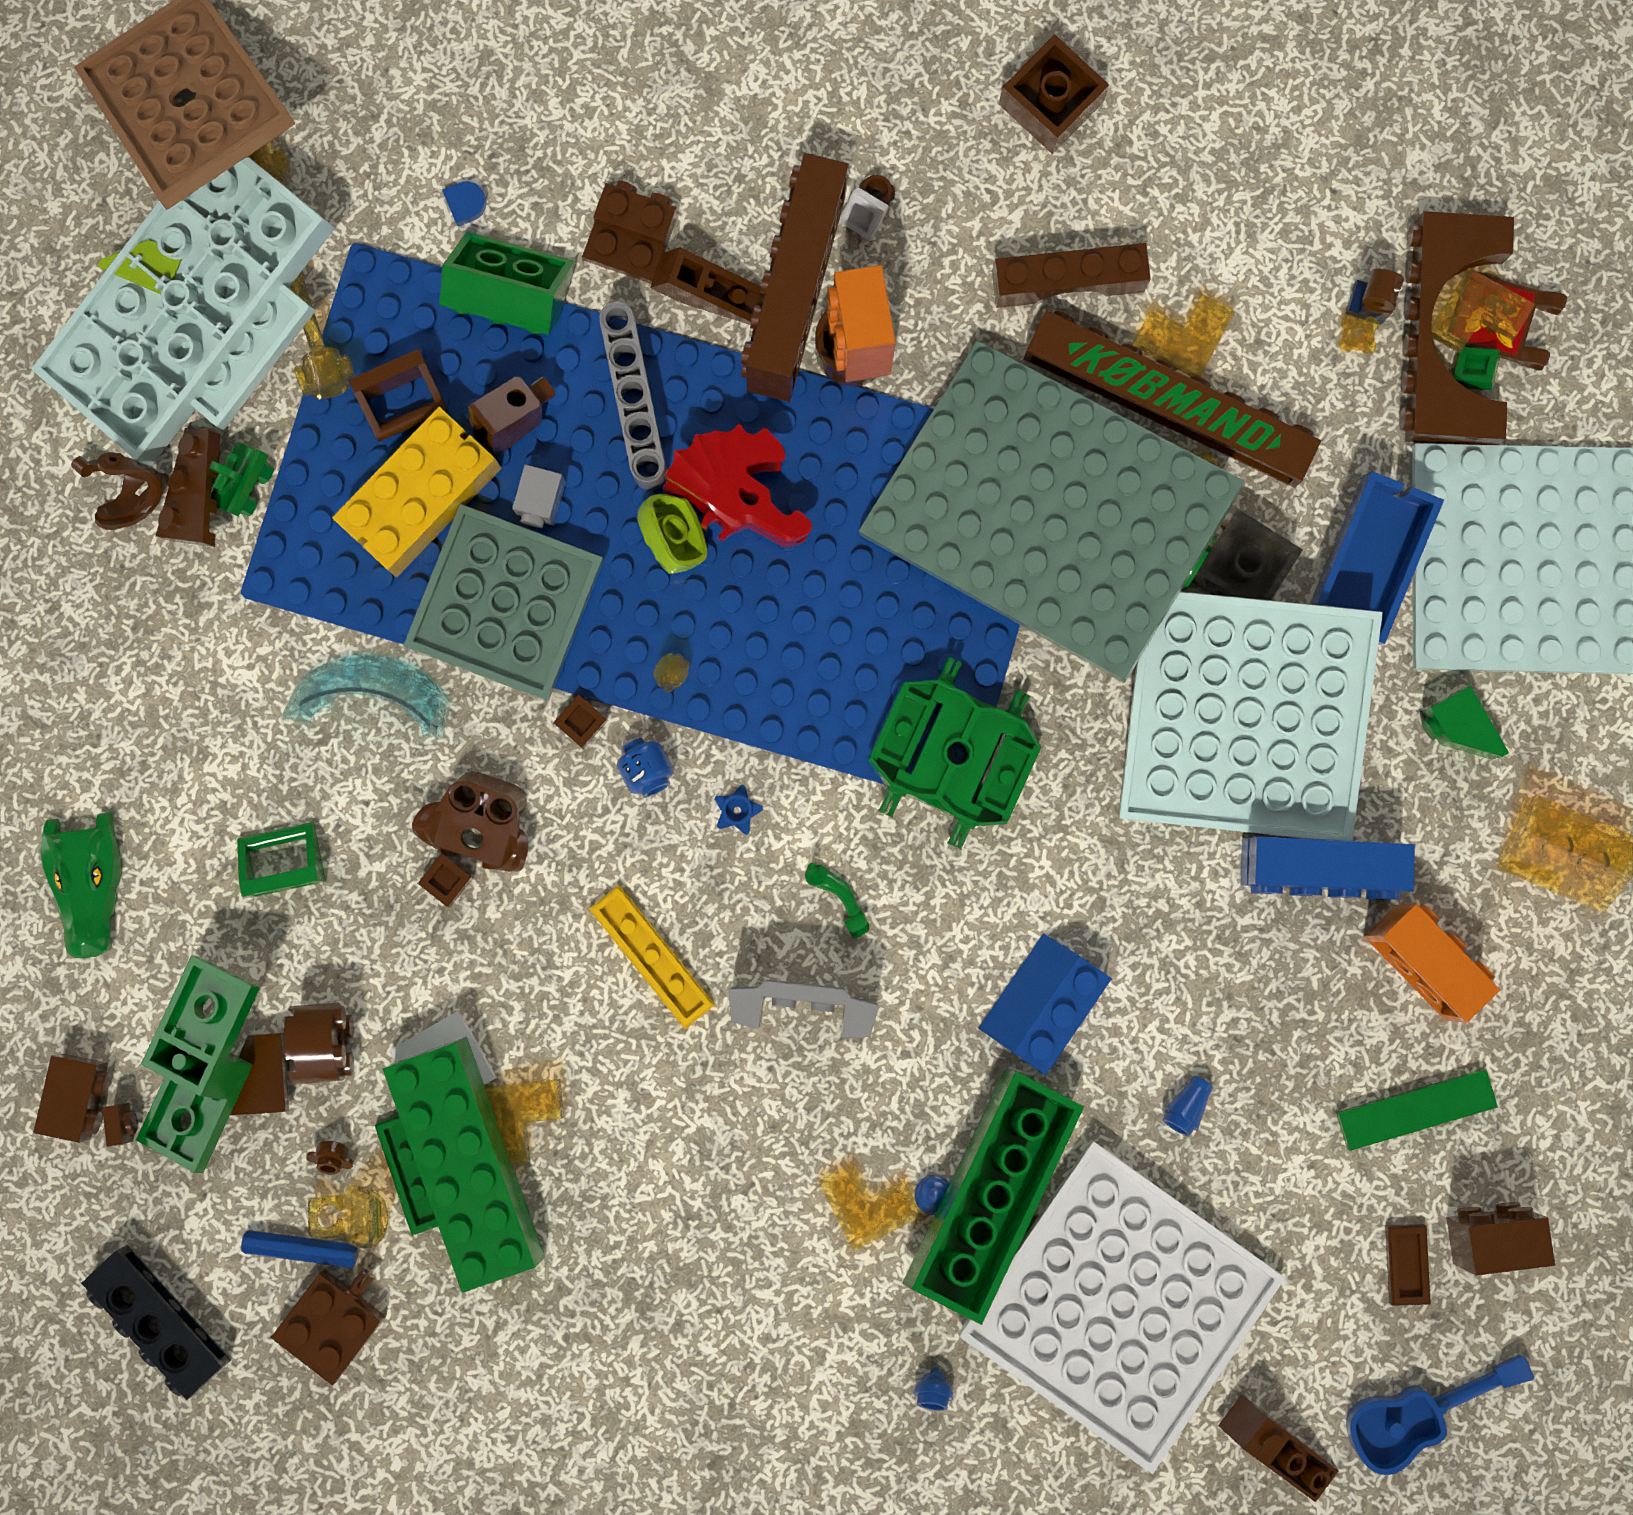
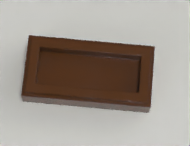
M1425 1224L1385 1225L1389 1304L1391 1306L1430 1305L1427 1226Z

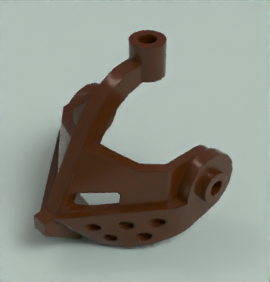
M104 453L97 460L87 461L82 456H78L71 463V467L84 478L97 471H102L109 475L124 474L120 494L115 500L99 506L95 513V523L100 528L106 530L129 527L145 519L158 505L169 481V476L166 473H160L121 453ZM146 481L148 487L140 496L137 495L136 491Z

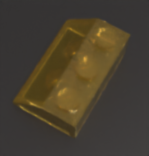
M1539 795L1527 797L1522 801L1496 868L1598 912L1605 913L1633 877V835Z

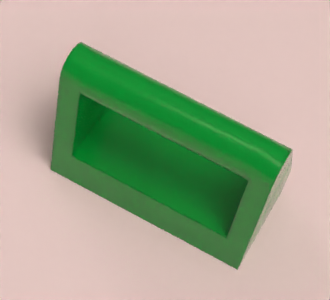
M314 822L237 839L239 886L241 896L244 898H253L326 882ZM306 839V868L255 878L250 851Z

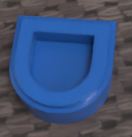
M463 181L442 190L458 227L478 219L485 212L487 205L486 197L483 190L476 183Z

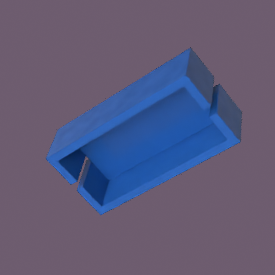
M1371 471L1362 476L1310 604L1383 612L1378 645L1386 643L1444 499L1414 487L1402 491L1404 483ZM1401 492L1399 498L1393 496L1394 494Z
M1258 836L1243 839L1240 886H1251V894H1283V888H1289V895L1322 896V890H1328V897L1361 898L1362 891L1366 892V899H1401V892H1414L1415 844Z

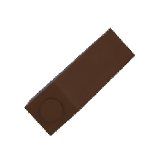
M681 247L662 253L650 287L680 303L751 325L754 308L756 305L760 306L763 294L760 293L761 286Z

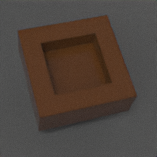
M578 694L553 723L584 749L609 720Z
M441 853L417 884L446 907L450 908L474 877L448 856Z
M129 1103L102 1107L106 1146L123 1145L133 1142V1134H136L138 1130V1119L135 1111H130Z

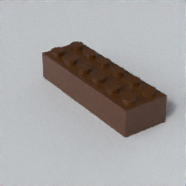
M804 152L801 166H793L789 182V188H791L789 200H784L779 222L782 223L780 234L774 236L771 246L770 258H772L770 271L765 270L761 283L760 293H763L760 306H755L750 326L753 329L751 342H745L742 352L741 364H743L741 377L746 378L747 392L791 403L846 197L849 163Z

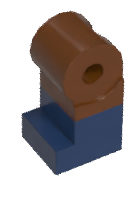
M1379 268L1372 270L1368 283L1361 280L1355 282L1345 314L1382 325L1395 310L1396 300L1403 285L1404 277L1397 272Z

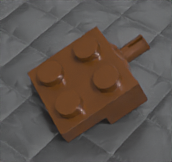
M365 1268L361 1269L350 1286L342 1283L327 1270L321 1271L270 1337L332 1386L339 1380L359 1351L386 1318L383 1313L362 1297L363 1293L376 1278L371 1273L360 1284L369 1272Z

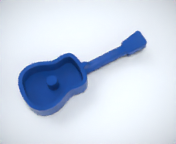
M1516 1355L1494 1366V1371L1436 1398H1432L1420 1386H1409L1394 1396H1373L1362 1399L1352 1406L1346 1417V1429L1350 1443L1358 1457L1370 1470L1380 1475L1396 1474L1406 1468L1421 1450L1435 1446L1445 1439L1447 1428L1443 1414L1447 1410L1499 1386L1507 1388L1532 1381L1534 1379L1533 1372L1526 1358L1522 1355Z

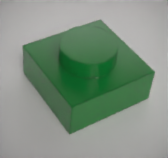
M1461 347L1453 378L1468 389L1493 391L1500 361V351L1496 349Z

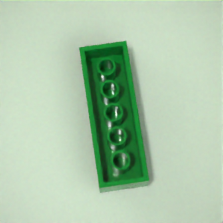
M467 1036L384 1067L382 1070L461 1292L464 1293L535 1268L544 1259L545 1254Z
M1004 1070L902 1284L982 1325L1084 1106L1017 1071Z

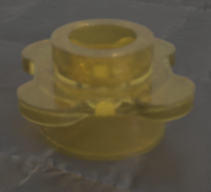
M1353 315L1345 316L1341 321V326L1344 330L1343 338L1339 341L1340 350L1344 353H1349L1351 350L1363 351L1365 354L1374 352L1377 347L1374 335L1379 327L1378 320L1373 316H1369L1366 319H1356ZM1357 331L1362 332L1363 335L1361 338L1355 337V333Z
M669 653L655 667L653 677L657 680L658 686H664V691L667 693L681 686L688 676L690 662L687 660L683 661L684 657L681 654L675 656Z

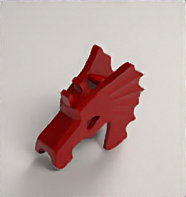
M738 424L732 431L726 433L714 430L712 433L696 434L690 447L674 451L673 464L665 473V478L668 481L663 486L664 493L675 497L687 498L690 504L702 511L705 515L700 527L704 530H707L711 523H717L721 526L722 532L718 535V539L722 542L733 533H738L748 528L787 548L803 543L812 529L811 521L800 511L795 510L791 515L782 514L771 503L768 488L750 476V474L761 472H779L782 467L781 462L785 460V451L781 443L768 429L763 428L756 434H749L745 432L742 425ZM742 500L753 502L754 505H747Z

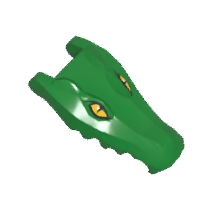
M113 813L97 814L96 828L61 832L58 819L46 820L40 849L42 866L63 924L66 951L73 958L97 957L112 948L110 918L115 914V904L117 902L116 888L121 880L122 859L114 830Z

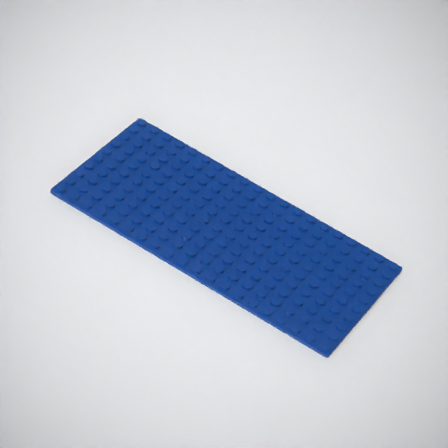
M355 243L350 247L241 588V595L244 598L404 645L453 520L396 578L332 517L423 424L421 423L378 442L348 380L419 349L427 361L448 409L446 413L465 430L468 436L471 435L477 442L478 440L470 432L468 406L516 376L521 377L527 386L544 377L555 391L556 396L542 405V422L539 426L496 458L502 469L466 505L598 555L604 559L554 689L575 695L579 694L581 697L885 785L869 764L867 758L901 683L936 680L942 672L947 657L962 663L953 682L956 685L955 688L966 692L979 701L997 707L1020 625L862 537L859 533V529L934 410L933 408L857 386L842 385L829 378L801 370L798 373L791 403L747 392L746 378L741 377L743 364H741L742 353L636 323L666 469L668 470L673 464L674 451L690 447L696 434L712 433L714 430L726 433L732 431L738 424L742 425L745 432L749 434H756L763 428H766L781 443L786 457L781 462L782 467L779 472H761L750 474V476L768 488L771 503L782 514L791 515L795 510H798L812 524L811 532L803 543L786 548L748 528L738 533H733L722 542L718 539V535L722 532V527L717 523H711L707 530L702 528L707 546V557L704 562L693 569L669 574L655 559L650 547L646 544L637 520V512L644 500L653 495L666 494L663 491L664 484L655 490L642 489L636 484L630 470L600 325V313L564 303L560 317L549 335L530 333L521 327L507 323H493L488 318L470 313L460 314L453 311L452 308L439 305L442 267L359 243ZM616 317L610 321L609 327L613 330H620L627 325L628 321ZM624 353L617 358L616 363L619 366L627 367L635 361L636 357L631 353ZM421 377L369 401L381 425L431 403L434 399L424 378ZM632 389L625 394L624 401L635 404L642 399L643 392ZM638 426L632 431L631 437L635 440L647 439L651 429L647 426ZM653 462L644 463L639 469V474L645 478L652 477L658 472L659 466ZM525 465L562 474L566 481L554 526L544 523L542 528H536L520 522L521 517L517 516L512 509ZM742 500L747 505H754L753 502ZM691 504L701 526L705 514ZM936 703L906 769V772L911 774L939 713L942 706L940 703ZM954 742L949 746L947 755L953 764L958 765L966 759L967 751L964 745Z

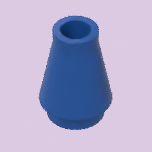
M1193 1076L1186 1087L1164 1109L1166 1115L1163 1118V1122L1176 1132L1190 1137L1193 1130L1198 1131L1213 1086L1204 1079Z

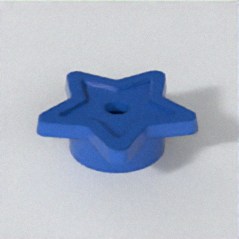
M744 785L739 786L732 796H716L714 799L722 811L717 827L722 829L735 826L745 835L750 832L751 818L763 810L762 805L748 799ZM735 807H740V814L734 813Z

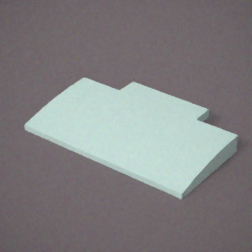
M250 157L244 158L170 209L166 210L158 201L31 370L132 458L152 466L195 409L216 427L224 430L316 310L289 287L335 227ZM149 239L157 243L159 251L164 256L173 260L182 259L174 280L164 275L160 279L140 262L143 259L140 254L133 257L130 252L137 244ZM165 247L172 249L176 252L168 253L165 250ZM128 257L132 260V263L129 265L131 268L135 269L138 265L157 282L154 287L161 291V295L121 278L114 273Z

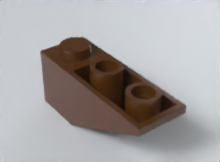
M1242 1394L1218 1425L1246 1452L1314 1502L1318 1500L1339 1472L1334 1466Z

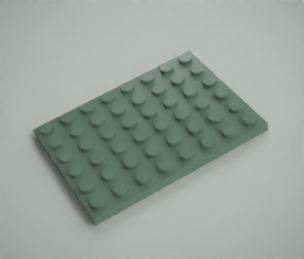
M977 340L859 529V533L862 537L1125 683L1243 489L1245 481Z

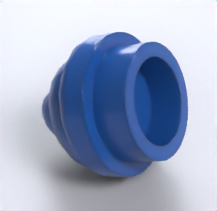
M930 1175L921 1179L915 1188V1201L918 1207L927 1214L935 1215L950 1183L938 1175Z
M938 1367L932 1368L930 1373L924 1375L921 1381L915 1385L914 1395L917 1396V1406L921 1408L944 1411L948 1409L949 1401L953 1400L952 1385L946 1381V1376L943 1372L939 1371Z

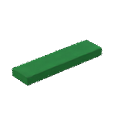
M1481 1069L1338 1111L1336 1115L1347 1150L1352 1151L1498 1108L1487 1070Z

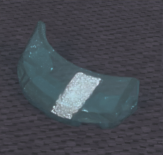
M360 654L329 661L305 675L296 683L283 711V718L287 720L312 724L314 715L319 710L333 708L334 696L346 694L368 695L390 701L405 709L406 716L415 719L420 724L423 737L444 739L448 700L432 680L413 666L387 656L378 657Z

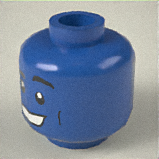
M638 738L622 748L624 754L617 761V769L631 793L642 794L643 798H647L659 793L670 785L669 778L672 776L674 769L660 743L655 741L644 742L642 738Z

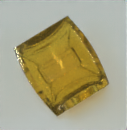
M363 1185L345 1187V1194L313 1197L309 1199L308 1234L311 1237L318 1238L346 1234L347 1242L362 1249L377 1247L384 1238L388 1224V1211L384 1199L376 1191ZM326 1205H332L338 1211L343 1210V1219H337L330 1227L324 1228L318 1222V1213Z

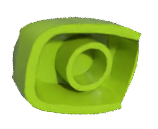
M657 494L648 497L642 502L637 512L638 524L646 544L650 547L655 559L669 574L680 573L693 569L704 562L707 557L705 538L697 515L687 498Z

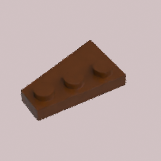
M184 429L183 437L178 444V455L174 470L168 481L169 488L165 503L159 514L156 537L174 542L215 547V534L209 532L210 516H214L217 513V501L211 499L212 483L215 482L218 474L210 470L209 466L212 461L219 463L220 434L207 429Z

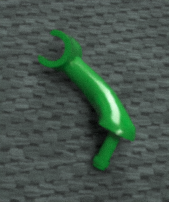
M815 863L808 864V869L805 872L807 883L837 895L842 901L849 915L843 921L852 938H858L869 931V924L858 905L851 886L824 866L816 865Z

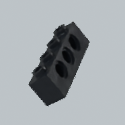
M128 1245L113 1252L81 1282L87 1290L86 1296L89 1301L99 1309L104 1308L113 1318L112 1324L116 1331L125 1338H131L140 1348L138 1353L142 1360L149 1366H156L166 1377V1386L175 1395L183 1396L185 1400H188L231 1361L228 1355ZM123 1286L133 1290L135 1294L133 1305L123 1300L121 1294ZM149 1315H153L160 1320V1333H155L148 1327ZM175 1344L181 1345L186 1349L188 1354L187 1362H181L176 1359L173 1352Z

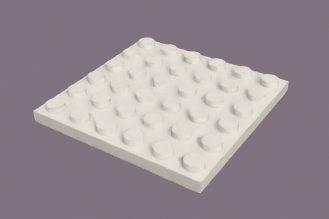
M1090 1140L1022 1239L983 1324L980 1325L967 1319L958 1335L1153 1474L1275 1295L1285 1277L1097 1143Z

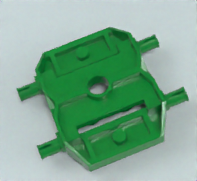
M947 657L942 672L936 680L901 683L867 761L887 786V793L878 812L893 818L901 797L907 795L956 818L955 828L947 844L962 850L970 829L974 830L976 826L1008 823L1042 747L1024 720V717H1022V713L1031 697L1030 695L1016 690L1008 710L1005 711L979 701L966 692L955 688L956 685L953 682L962 663ZM936 703H940L942 706L915 766L911 774L906 772V769ZM1003 733L1002 738H1001V740H1000V742H999V744H998V746H997V749H996V751H995V753H994V755H993V758H992V760H991V762H990V764H989V766H988V769H987V771H986V773H985V775H984V777H983V780H982V782H981V784H980V786H979V789H978V791H977V793H976V795H975V797H974V800H973V802L971 803V800H972V798H973V796H974V794H975V791H976V789H977V787H978V785H979V783H980V780H981V778H982V776H983V774H984V771H985V769H986V767H987V765H988V763H989V760H990V758H991V756H992V754H993V751H994V749H995V747H996V745H997V743H998V740H999L1001 734ZM954 742L964 745L967 751L966 759L958 765L953 764L947 755L949 746Z

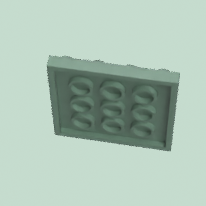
M460 504L403 646L549 702L604 559L598 555Z

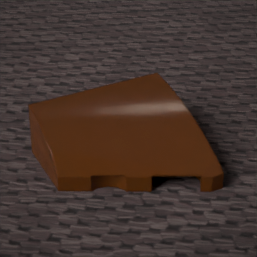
M284 1032L248 1035L239 1058L253 1064L230 1116L289 1111L287 1071H290L289 1060H285Z

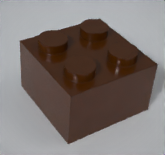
M1054 34L1002 87L999 105L1053 155L1103 104L1109 84Z
M1505 1202L1496 1204V1211L1482 1212L1481 1207H1465L1457 1209L1458 1216L1446 1217L1453 1264L1476 1276L1555 1266L1549 1219L1544 1215L1533 1212L1532 1207H1520L1518 1202Z

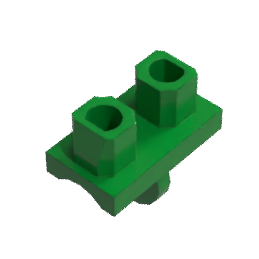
M237 442L223 465L214 461L211 462L209 469L218 474L212 486L214 489L211 493V499L217 501L218 509L238 517L240 514L247 516L253 514L258 503L257 498L250 493L256 482L265 484L270 480L274 472V467L267 462L269 455Z

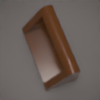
M419 349L348 380L378 442L424 423L438 407L448 412L427 361ZM423 377L434 401L380 425L369 400Z

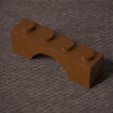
M1146 243L997 258L992 269L996 308L1035 304L1045 298L1071 292H1097L1105 296L1143 293L1151 280Z

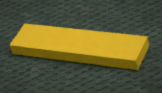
M620 885L589 908L591 913L684 1029L715 1006L714 1002Z

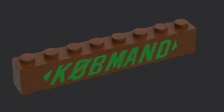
M1045 311L1026 350L1024 360L1293 488H1296L1303 481L1322 441L1314 437L1313 431L1307 427L1297 424L1293 426L1280 421V417L1271 410L1252 408L1246 405L1245 400L1237 394L1231 392L1223 394L1210 388L1211 384L1201 377L1190 376L1189 378L1176 372L1177 368L1167 361L1158 359L1155 362L1143 356V352L1131 344L1123 343L1119 345L1109 340L1108 335L1097 328L1088 327L1086 329L1075 324L1074 319L1066 313Z

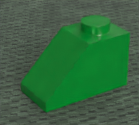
M1471 686L1461 689L1421 711L1425 718L1422 720V727L1431 740L1437 739L1440 745L1491 760L1509 754Z

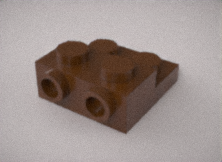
M618 180L615 186L605 183L593 216L594 225L582 255L583 261L652 284L661 255L666 251L678 218L677 207L672 206L673 201L669 197L660 193H652L650 198L637 194V188L628 182Z

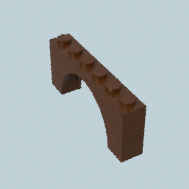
M1423 211L1414 224L1409 226L1407 245L1408 247H1413V260H1409L1407 264L1406 283H1412L1411 297H1407L1405 302L1404 318L1405 320H1410V334L1405 335L1402 348L1403 356L1409 357L1408 371L1403 372L1401 379V392L1407 394V407L1402 408L1399 420L1400 430L1405 431V442L1499 445L1506 440L1507 402L1480 396L1468 390L1452 377L1436 352L1432 336V314L1435 302L1443 286L1454 276L1478 266L1503 264L1513 254L1514 217Z

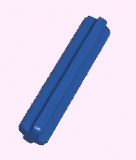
M253 1230L245 1231L241 1241V1251L244 1254L346 1268L354 1267L358 1258V1246L349 1243Z

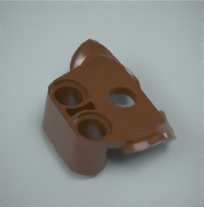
M466 772L448 788L440 802L429 803L419 810L412 822V831L416 837L447 856L455 857L456 853L482 861V867L485 869L519 872L524 867L528 853L527 836L519 828V815L526 807L527 798L524 791L515 784L480 772ZM462 786L472 788L476 799L467 798L463 794ZM498 798L508 800L512 806V812L503 810L499 806ZM468 828L478 830L483 837L482 845L477 848L468 846L463 840L464 830Z

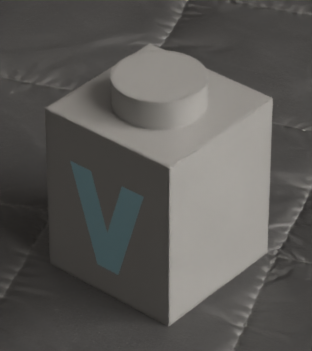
M529 465L524 466L512 508L516 515L521 517V523L536 528H542L544 523L554 526L566 486L563 475Z

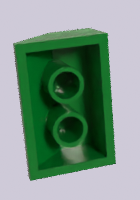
M466 232L442 265L439 305L452 308L453 311L460 314L470 313L488 318L493 323H507L524 328L530 333L549 335L560 317L575 261Z

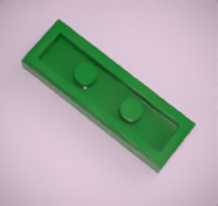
M399 1116L375 1124L374 1126L411 1235L413 1236L438 1227Z

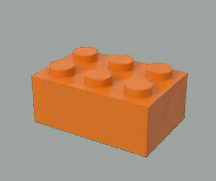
M882 265L834 272V286L827 287V320L830 334L835 333V337H833V354L836 371H844L845 382L891 375L895 337Z
M1418 904L1395 905L1363 937L1444 1020L1468 1023L1500 991L1493 982L1495 979L1494 974L1479 961L1474 963L1464 953L1467 950L1466 945L1454 934L1449 933L1447 935L1437 925L1439 918L1430 908L1424 904L1420 906Z

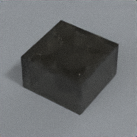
M1237 508L1228 517L1219 531L1215 543L1211 544L1207 557L1191 582L1211 595L1272 600L1303 549Z

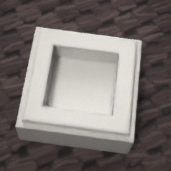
M857 187L852 192L839 222L871 241L878 232L889 206Z

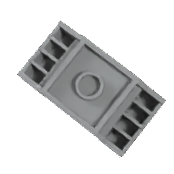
M767 979L760 986L732 987L729 989L731 1022L751 1028L760 1027L763 997L772 998V1005L795 1008L796 1000L811 1002V1010L834 1012L835 1005H843L842 1038L870 1037L879 1009L877 1003L851 997L844 988Z

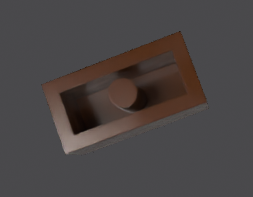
M68 1054L51 1055L33 1133L78 1143L90 1140L92 1134H97L102 1122V1112L98 1111L100 1098L107 1094L111 1083V1074L107 1073L108 1063Z

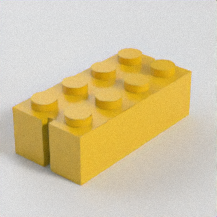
M438 407L332 518L397 578L454 519L459 505L466 506L502 468L485 448L471 435L468 436L457 422Z

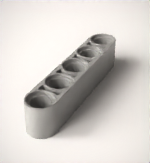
M613 301L602 308L600 325L630 470L636 484L640 488L655 490L665 483L667 469L637 325L631 308L623 302ZM616 317H623L628 320V323L623 329L613 330L609 327L610 321ZM624 353H631L636 357L635 361L627 367L619 366L616 363L617 358ZM632 389L643 392L642 399L635 404L624 401L625 394ZM638 426H647L651 429L649 437L644 440L633 439L631 437L632 431ZM644 463H656L659 469L654 476L645 478L639 474V469Z

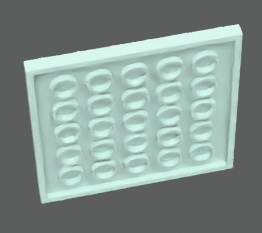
M1415 443L1412 446V487L1442 498L1444 502L1412 577L1413 670L1633 674V448Z
M1180 591L1136 664L1119 818L1306 839L1353 841L1383 612Z

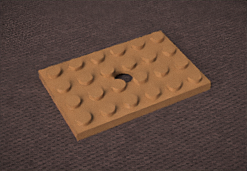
M173 0L74 66L152 191L166 210L183 201L193 192L211 180L216 179L220 174L296 124L209 0ZM188 88L191 92L196 93L192 101L182 107H176L178 101L175 96L180 91Z

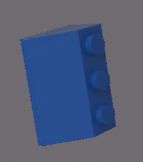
M1043 934L978 1029L1036 1070L1047 1075L1112 978L1078 954Z

